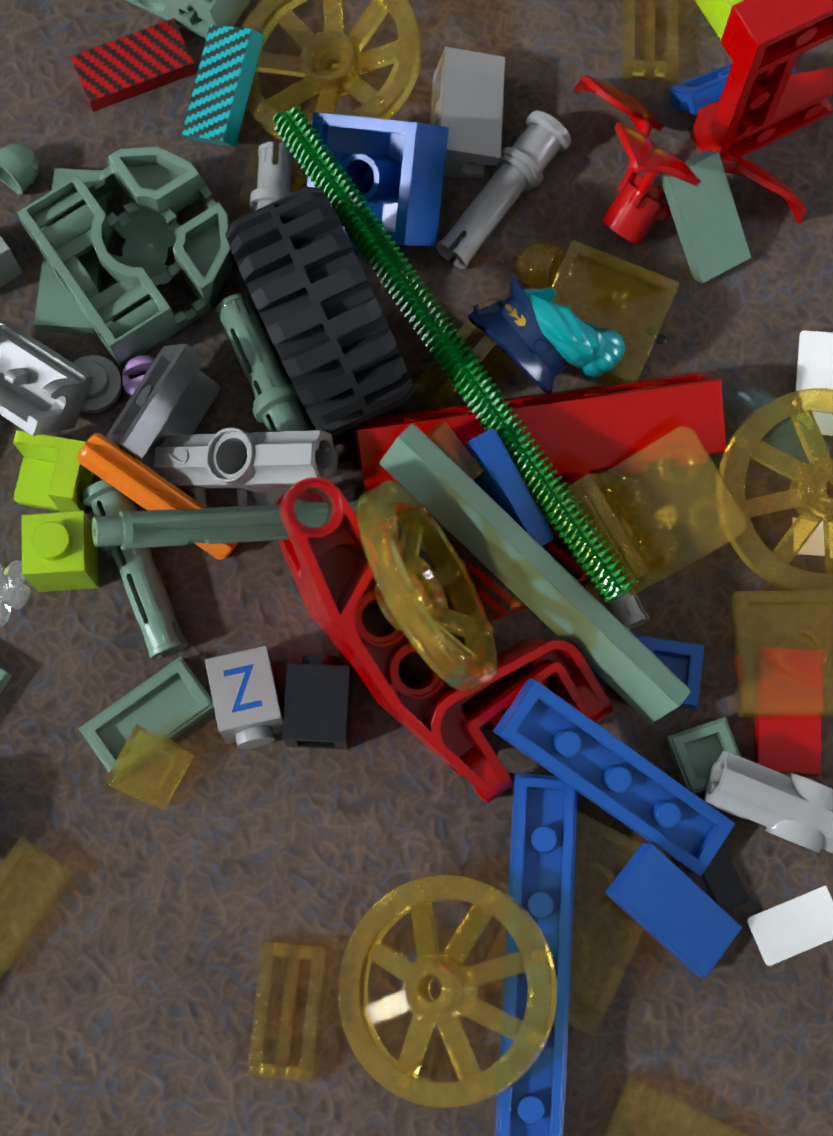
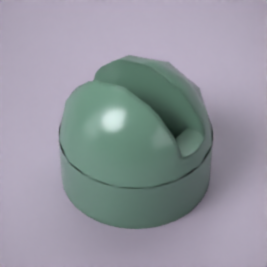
M9 143L0 148V180L14 192L21 195L35 182L40 171V163L29 146L21 143Z

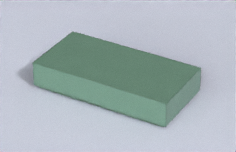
M710 149L684 162L701 180L698 187L668 174L662 173L659 175L692 277L700 283H705L751 258L719 152Z
M180 656L78 729L114 780H118L212 713L214 705L209 694Z

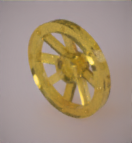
M260 0L242 26V28H251L264 35L246 108L254 120L268 134L282 141L283 138L279 137L278 132L274 130L277 122L272 120L278 111L286 112L318 93L320 94L315 112L335 114L339 96L349 93L363 105L345 115L388 120L396 114L407 100L418 78L422 61L421 31L408 0H372L348 36L344 34L342 0H323L325 31L318 32L315 35L292 11L298 5L308 0ZM389 13L395 20L398 40L362 52ZM277 23L302 48L300 57L262 52L269 34ZM394 64L390 75L379 91L360 78V75ZM258 72L301 77L303 79L265 100L259 85Z
M811 388L775 398L756 409L741 423L731 437L720 463L717 480V503L721 522L729 542L742 561L753 572L769 583L787 591L799 594L823 595L833 594V498L831 499L826 492L827 482L830 481L833 485V459L830 456L812 412L833 415V389ZM790 416L809 464L761 441V439L777 423ZM750 459L792 480L790 490L745 499V481ZM794 508L800 514L771 552L759 538L750 518ZM823 522L826 573L808 572L789 565L819 524Z
M384 481L363 493L357 504L359 532L368 562L377 581L375 595L386 619L394 628L404 631L414 648L431 669L453 688L463 692H470L493 680L497 672L498 663L493 637L494 628L489 624L479 595L466 571V562L459 558L442 529L428 512L427 506L420 503L404 487L392 481ZM397 521L403 526L400 540ZM420 547L432 563L435 570L432 571L429 565L421 557H419ZM444 586L453 603L455 611L448 609L447 599L442 589ZM449 632L464 637L465 645Z
M454 875L422 877L398 886L387 893L367 911L356 926L347 944L341 963L338 984L339 1011L347 1040L354 1054L365 1070L381 1086L404 1100L418 1105L439 1108L468 1106L491 1099L509 1089L524 1076L539 1057L550 1034L555 1016L557 1001L555 967L548 944L540 928L531 915L511 896L485 882ZM460 900L472 903V907L440 955L432 902ZM409 912H411L418 958L415 962L382 942V939L391 927ZM492 916H494L511 934L520 951L468 966L464 963L465 959ZM373 961L404 983L403 990L368 1004V979ZM523 973L527 975L528 997L523 1020L476 997L477 987ZM438 977L442 983V992L439 998L434 1000L429 988L432 980ZM411 1011L413 1013L399 1060L397 1061L381 1042L374 1026ZM463 1017H467L513 1040L506 1053L483 1072L480 1070L461 1025L460 1019ZM435 1023L460 1081L440 1082L418 1075Z

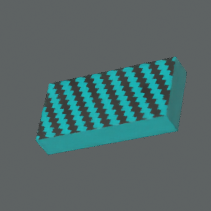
M209 25L182 131L183 136L198 142L236 147L264 35L251 28Z

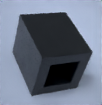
M311 654L303 656L302 663H287L282 739L287 747L348 750L352 673L350 666L339 665L340 659L338 657Z

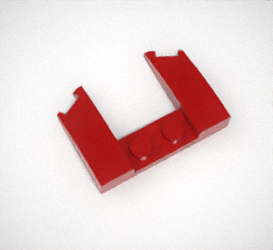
M744 0L732 5L721 39V44L733 61L720 100L699 108L690 135L700 153L710 149L718 151L721 159L725 157L727 152L744 157L833 113V106L826 99L833 95V67L791 74L800 54L833 39V0Z

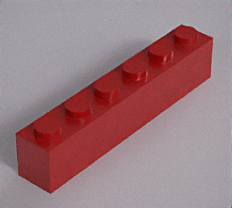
M706 371L553 392L552 394L545 393L503 399L502 404L506 401L510 402L506 410L511 407L514 408L510 416L518 414L516 421H514L515 423L522 419L519 429L525 425L527 426L523 435L531 432L528 441L533 438L536 439L532 447L540 445L536 453L544 451L540 459L549 458L545 466L553 463L549 472L551 473L557 469L558 472L555 474V479L562 476L560 482L587 480L591 478V470L614 467V472L617 474L641 473L650 469V462L672 459L673 464L678 466L698 465L709 460L708 454L727 451L721 379ZM467 405L380 416L356 426L366 500L414 498L379 464L396 438L411 424L416 425L465 472L454 450L485 432V427L479 424L481 421L475 418L477 414L471 412L473 408H469Z

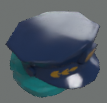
M511 275L509 294L502 300L493 298L474 305V311L468 315V319L494 342L546 394H552L555 377L568 365L577 367L579 373L586 379H596L616 367L626 348L620 334L608 328H598L589 322L579 319L571 311V307L568 304L558 305L552 300L557 293L555 289L548 287L523 290L515 275Z

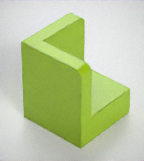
M17 430L13 443L23 455V460L14 492V500L18 504L61 512H85L86 506L80 495L84 489L91 485L94 474L77 460L79 451L85 444V441L43 434L32 436L26 431Z

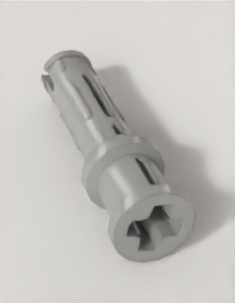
M538 110L532 111L526 120L527 128L512 147L508 146L502 149L501 158L497 164L498 170L443 240H440L436 245L437 251L443 258L449 261L455 255L457 259L453 264L459 269H465L470 259L523 191H531L537 188L544 179L543 170L557 153H563L572 143L571 136L567 129L553 116Z

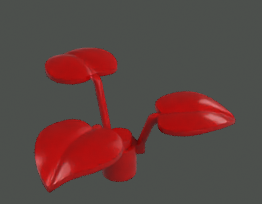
M583 75L575 85L574 91L595 92L608 103L627 113L637 128L636 130L621 122H617L614 127L630 161L625 176L617 187V190L620 192L602 218V222L626 240L640 245L657 218L666 222L671 215L668 202H662L666 196L664 189L654 182L658 173L671 175L698 187L701 180L682 160L666 149L657 147L649 138L652 127L661 132L664 126L646 106L608 82ZM727 152L725 157L721 159L725 173L749 178L781 195L788 203L798 224L801 223L806 215V207L786 184L765 168Z

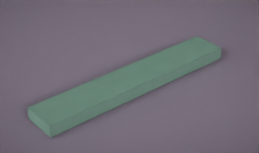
M411 424L396 438L379 464L558 637L573 644L582 653L588 665L649 724H652L683 703L691 693L689 688L416 425Z

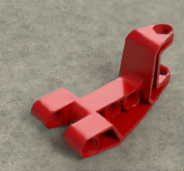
M308 477L297 482L273 503V505L280 504V518L290 538L277 541L310 617L320 626L372 699L459 776L463 775L469 782L474 784V790L485 803L489 804L513 786V782L479 727L483 725L486 729L493 731L503 717L501 711H507L528 678L538 681L546 688H548L547 682L557 696L596 724L613 712L608 697L582 653L573 644L564 640L527 638L462 673L456 672L448 664L380 565L382 552L341 491L331 481L321 477ZM301 500L306 503L326 502L328 506L326 521L316 528L303 525L297 519L294 512L295 501ZM375 599L384 601L392 613L390 627L378 636L370 634L362 623L364 608ZM416 651L424 657L427 663V673L420 684L407 687L400 679L399 665L407 654ZM515 671L462 710V705L494 681Z

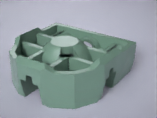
M158 146L119 149L108 156L109 166L100 171L98 179L91 181L89 178L83 182L79 175L17 212L25 231L120 368L126 365L130 359L145 353L211 312L233 270L231 249L225 236L229 228L227 212L219 202H215L213 194L206 186V182L191 162ZM120 186L131 203L123 205L125 212L117 217L114 212L106 217L96 199ZM195 201H200L206 211L180 226L177 223L176 213ZM114 233L125 242L122 247V256L109 253V244ZM93 248L102 268L117 281V283L101 293L77 259ZM173 250L175 262L172 265H167L169 262V252ZM181 273L199 300L194 302L192 308L187 312L183 313V311H180L173 315L170 306L157 287L167 284L176 275Z

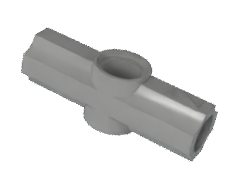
M229 427L220 430L216 434L166 435L163 443L155 447L154 469L159 475L179 489L243 488L258 493L268 491L271 488L292 487L297 482L308 477H321L330 481L332 476L337 474L338 452L334 447L332 434L323 430L248 433ZM247 455L246 463L243 466L244 458Z
M722 751L719 759L713 764L707 778L705 802L742 819H749L766 826V832L820 853L821 849L833 853V788L791 772H787L784 775L730 752Z

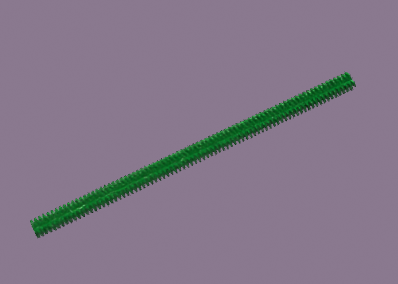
M295 106L286 112L278 111L272 119L273 122H277L274 130L278 132L279 137L283 138L282 141L286 143L290 153L294 154L293 157L298 160L297 163L301 165V169L306 171L305 174L309 176V180L314 182L313 186L323 189L341 221V225L345 227L344 230L349 233V237L353 238L352 242L357 244L356 247L361 250L360 253L365 255L364 259L369 261L368 265L372 266V270L377 273L376 276L381 278L380 282L385 284L384 287L389 290L388 293L393 296L392 299L397 301L396 305L402 307L400 309L401 312L406 313L404 315L405 318L410 319L408 322L414 325L412 328L418 331L417 335L421 336V340L426 343L425 346L430 348L429 352L435 354L433 358L439 360L438 365L443 366L442 371L447 372L446 376L448 378H452L450 382L456 384L454 388L460 390L459 395L464 396L463 401L469 402L467 406L473 408L471 412L477 414L475 418L481 421L479 424L485 427L484 431L491 428L496 430L526 486L529 488L531 495H533L532 497L535 501H538L536 503L537 506L543 507L540 511L547 513L545 518L551 520L549 523L551 526H556L553 530L561 532L558 537L565 539L562 543L569 545L568 551H574L572 557L578 558L577 564H583L581 570L587 571L586 577H592L590 583H596L595 590H601L599 596H605L604 603L614 602L630 593L634 589L630 585L635 579L633 578L627 582L626 578L630 575V572L622 575L621 572L625 569V565L617 568L616 566L621 560L612 561L616 552L611 555L607 554L612 547L603 548L607 542L606 539L599 543L598 540L603 534L594 535L598 529L597 526L590 530L589 527L594 522L593 520L585 523L589 514L583 517L580 516L584 511V507L577 511L576 508L580 502L571 503L576 497L575 494L568 498L567 495L571 489L562 490L567 483L558 484L562 476L554 479L558 470L549 472L553 463L545 466L549 458L540 459L544 451L536 453L540 447L539 444L532 447L536 439L533 438L528 441L531 432L523 435L527 426L525 425L519 429L522 419L515 423L514 421H516L518 414L510 416L514 408L511 407L506 410L510 402L506 401L502 404L505 395L497 398L501 391L500 389L494 391L497 384L490 383L492 377H486L487 370L482 372L483 364L477 365L479 359H473L475 353H469L471 347L465 348L466 340L460 341L462 334L456 335L458 329H452L454 323L448 324L450 317L444 318L445 310L439 311L442 306L435 305L438 300L431 299L433 293L427 294L429 288H423L425 282H419L421 276H414L417 272L416 269L410 270L413 265L406 264L409 259L402 258L404 252L398 253L400 247H394L396 241H390L392 235L386 236L388 230H381L384 224H378L380 218H374L375 212L369 213L372 207H365L368 201H362L364 196H357L360 190H354L356 184H350L351 178L346 179L348 173H342L344 167H338L339 161L334 162L336 156H330L332 150H327V144L322 145L324 139H319L320 133L315 134L317 129L311 128L312 122L307 123L309 118L303 117L305 112L300 111V106Z

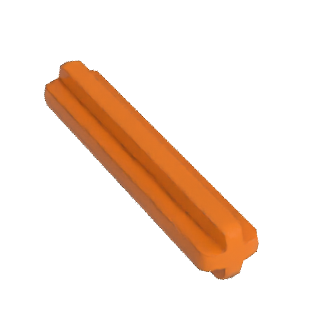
M94 433L90 436L79 451L77 460L81 465L147 511L171 509L200 510L206 508L101 433ZM238 542L194 544L217 560H223L232 553Z

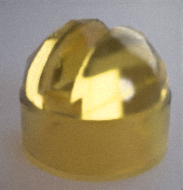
M539 242L526 246L519 254L517 261L518 272L522 281L535 289L553 288L562 269L564 260L563 248Z

